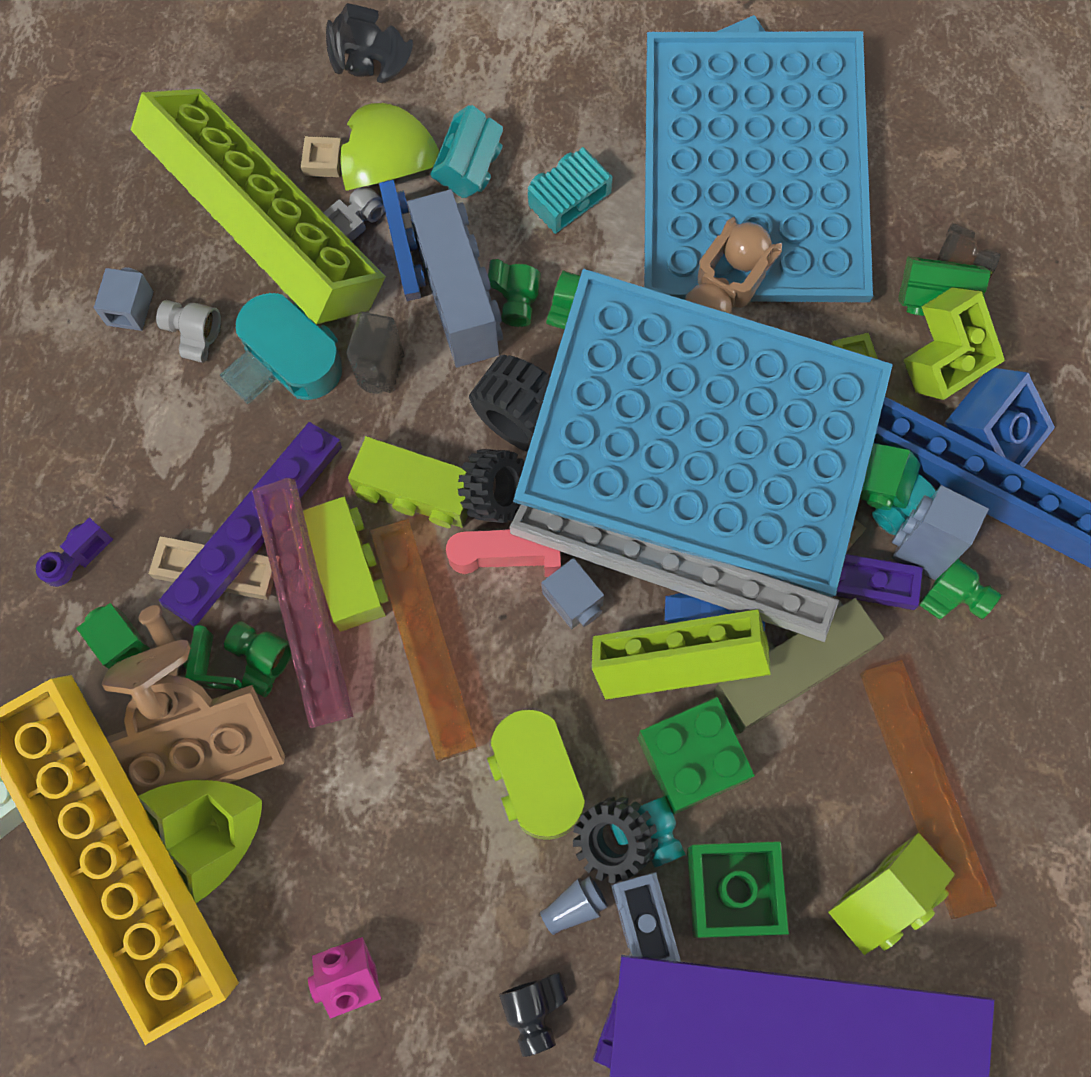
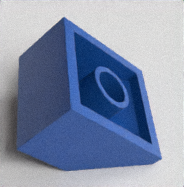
M993 368L982 375L945 422L949 430L1022 467L1026 466L1055 428L1029 373Z

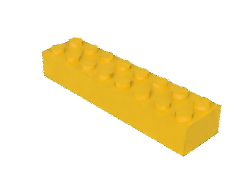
M73 676L51 678L1 706L0 777L144 1044L147 1045L226 1000L239 982Z

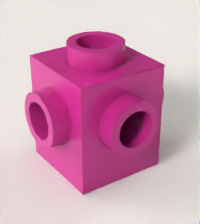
M363 937L312 956L314 975L308 977L310 993L316 1004L319 1002L323 1003L330 1019L381 999L377 969Z

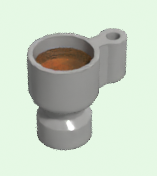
M164 300L157 310L156 322L157 326L162 330L170 332L180 331L179 353L182 358L204 363L208 357L209 344H212L218 336L221 315L215 307L189 303L183 308L178 302Z

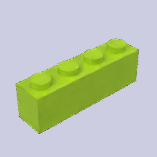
M758 609L593 636L592 670L605 700L771 675L768 641Z

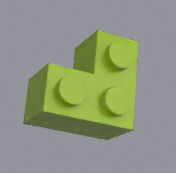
M951 288L923 305L922 309L934 341L904 359L915 392L945 400L1004 362L1005 358L982 291Z
M917 833L888 854L872 874L845 892L828 913L863 955H866L878 946L885 951L901 939L904 935L901 930L909 925L914 930H917L935 915L933 908L949 895L945 888L955 873L921 834Z

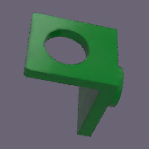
M195 625L192 644H189L191 649L187 660L183 663L184 668L187 669L185 678L208 689L237 691L245 688L236 678L207 675L214 635L206 627Z

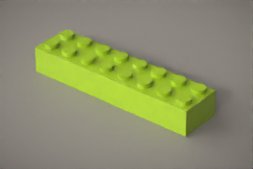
M201 89L141 93L130 130L157 157L166 169L179 180L188 192L201 203L211 216L222 225L234 240L244 248L257 264L266 271L281 287L283 292L288 294L305 312L308 318L315 324H320L370 310L386 276Z

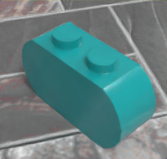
M266 293L256 296L241 308L236 319V333L239 339H241L246 352L297 399H317L325 396L335 388L342 375V360L336 347L338 339L325 325L318 327L296 303L292 304L286 297L278 293Z

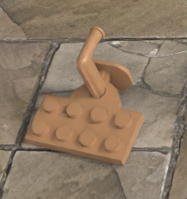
M159 605L145 608L139 615V621L147 626L157 647L118 662L107 671L102 681L105 691L131 694L124 718L126 730L108 736L106 739L137 796L154 788L181 781L213 780L231 783L284 764L285 754L253 686L251 685L211 699L202 686L188 678L180 677L182 664L187 660L191 649L188 641H175L162 616L163 610Z

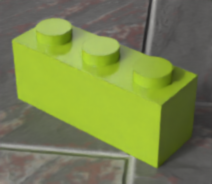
M365 436L348 476L352 489L356 492L355 495L358 498L369 503H377L380 500L392 504L393 509L405 515L413 516L416 512L428 516L432 523L444 528H451L452 525L463 528L468 516V509L463 508L460 503L465 499V496H459L458 489L464 488V482H458L459 475L466 474V471L461 467Z
M344 496L300 511L299 515L333 622L339 631L342 632L385 617L386 614L382 604L389 602L382 579L374 581L370 567L376 566L377 563L370 543L362 544L358 531L364 530L365 527L358 507L351 509Z

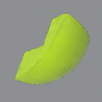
M371 103L360 107L347 123L352 128L349 142L341 146V171L345 190L369 186L433 168L439 154V149L434 139L419 120L400 107L386 103Z
M189 780L170 783L138 796L195 903H198L214 891L239 864L256 834L262 810V800L255 794L239 786L213 780Z

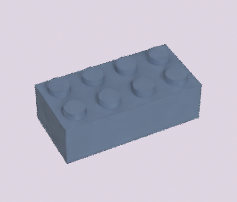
M452 189L407 201L418 251L455 367L458 368L499 356L498 341L503 340L500 327L502 322L496 300H491L488 291L491 289L485 267H480L477 258L480 257L474 234H469L467 228L469 221L463 202L456 204Z

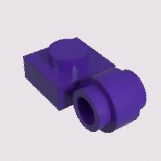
M89 517L84 523L78 524L70 530L66 540L60 545L64 550L62 553L48 552L38 559L36 574L50 586H62L72 578L73 571L79 564L85 568L113 538Z

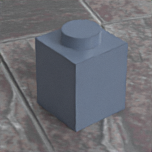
M126 267L121 268V270L106 268L94 309L106 326L142 331L154 291L144 275L135 269Z
M574 558L541 582L542 594L571 629L580 623L583 627L589 625L602 613L600 607L603 606L604 594Z

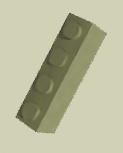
M856 598L845 605L839 600L825 642L790 630L786 633L789 640L776 647L773 642L768 643L771 675L717 684L713 692L740 733L875 649L885 639Z

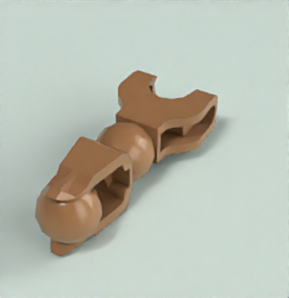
M735 216L726 222L720 236L716 237L701 258L698 270L699 285L686 295L685 300L729 314L732 313L733 307L742 308L746 306L765 278L769 267L781 255L782 243L772 244L769 233L761 225L752 222L737 224ZM723 254H725L727 262L735 269L744 272L751 271L743 283L732 282L729 284L725 278L714 277V268Z

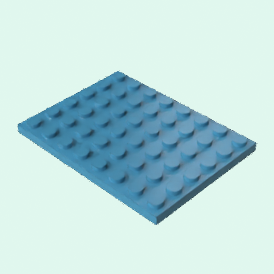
M863 31L647 32L645 288L685 300L686 295L699 285L698 270L701 258L716 237L720 236L726 222L735 216L737 224L746 222L759 224L769 233L772 244L782 243L781 255L767 270L765 278L750 302L871 301L873 297ZM723 254L714 268V277L725 278L729 284L732 282L741 284L751 271L744 272L735 269L727 262L725 254Z
M583 269L513 502L671 550L748 569L833 597L836 595L893 364Z

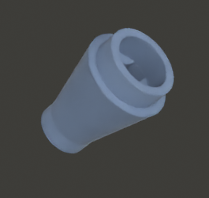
M589 876L584 880L578 878L550 906L542 910L540 914L550 933L555 935L561 930L601 917L600 912L606 909L608 905L598 885Z

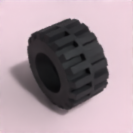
M500 355L469 394L470 403L477 415L492 431L515 447L528 452L550 375L526 360L511 355Z

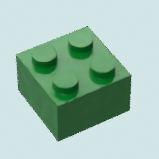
M718 697L642 729L637 737L663 797L666 796L673 815L745 784L755 776Z
M781 842L691 845L687 848L693 938L789 934Z

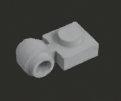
M360 187L354 190L349 198L350 205L348 207L339 199L323 212L351 242L366 230L363 221L376 222L385 211L382 198L371 188Z

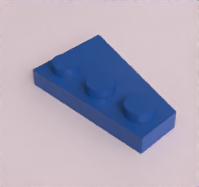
M394 180L379 183L404 294L407 301L420 299L419 288L425 287L426 284L421 264L414 265L411 251L418 249L413 227L405 229L402 214L409 213L404 190L396 191Z

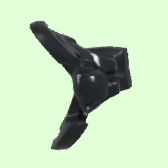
M350 3L345 5L333 23L331 20H328L326 24L327 52L335 73L342 74L345 70L356 77L373 76V61L378 60L381 63V71L377 77V82L382 84L390 81L405 67L413 48V40L409 39L405 42L397 29L392 25L381 31L379 26L375 24L379 18L378 10ZM345 54L348 55V59H347L346 65H345Z

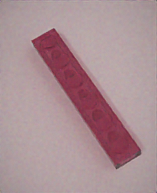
M285 478L253 489L255 505L309 727L314 728L354 717L295 479Z

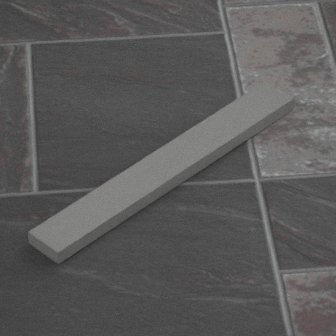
M520 505L510 525V534L735 612L758 609L762 621L822 642L826 640L839 602L838 599L748 569L664 548L525 505Z

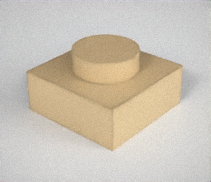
M305 136L301 161L303 176L339 177L341 138Z

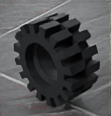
M477 450V453H472L468 456L470 462H464L462 466L466 474L459 475L458 482H464V488L458 489L459 496H465V499L460 502L462 507L467 508V514L470 517H475L476 520L506 523L508 520L513 521L515 513H517L521 505L513 502L523 470L521 468L525 463L524 460L518 458V454L510 452V450ZM494 478H495V479H496V488H495V492H494V494H493V482H494Z
M614 796L600 801L579 817L581 822L574 827L573 832L580 835L573 839V847L581 846L582 848L576 856L579 861L586 858L589 863L584 869L588 873L597 869L598 872L595 878L601 881L608 876L609 883H617L621 879L622 881L629 880L648 865L647 863L655 855L653 850L658 847V839L651 838L657 832L656 825L648 827L646 824L651 815L648 811L640 815L637 811L642 805L635 801L628 806L629 798L620 797L615 800ZM614 824L624 832L629 845L625 854H617L607 846L603 837L605 825Z

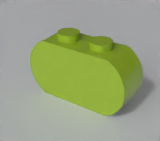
M536 710L514 712L504 718L496 727L491 739L494 755L487 757L495 782L503 779L509 795L501 797L509 822L518 819L521 830L534 838L543 840L560 838L569 833L579 822V817L584 809V797L555 720L549 715Z

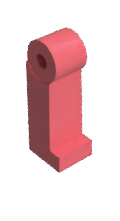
M510 530L460 532L450 537L446 544V554L450 566L453 570L462 574L472 573L479 567L544 566L545 577H549L561 568L560 551L510 534Z

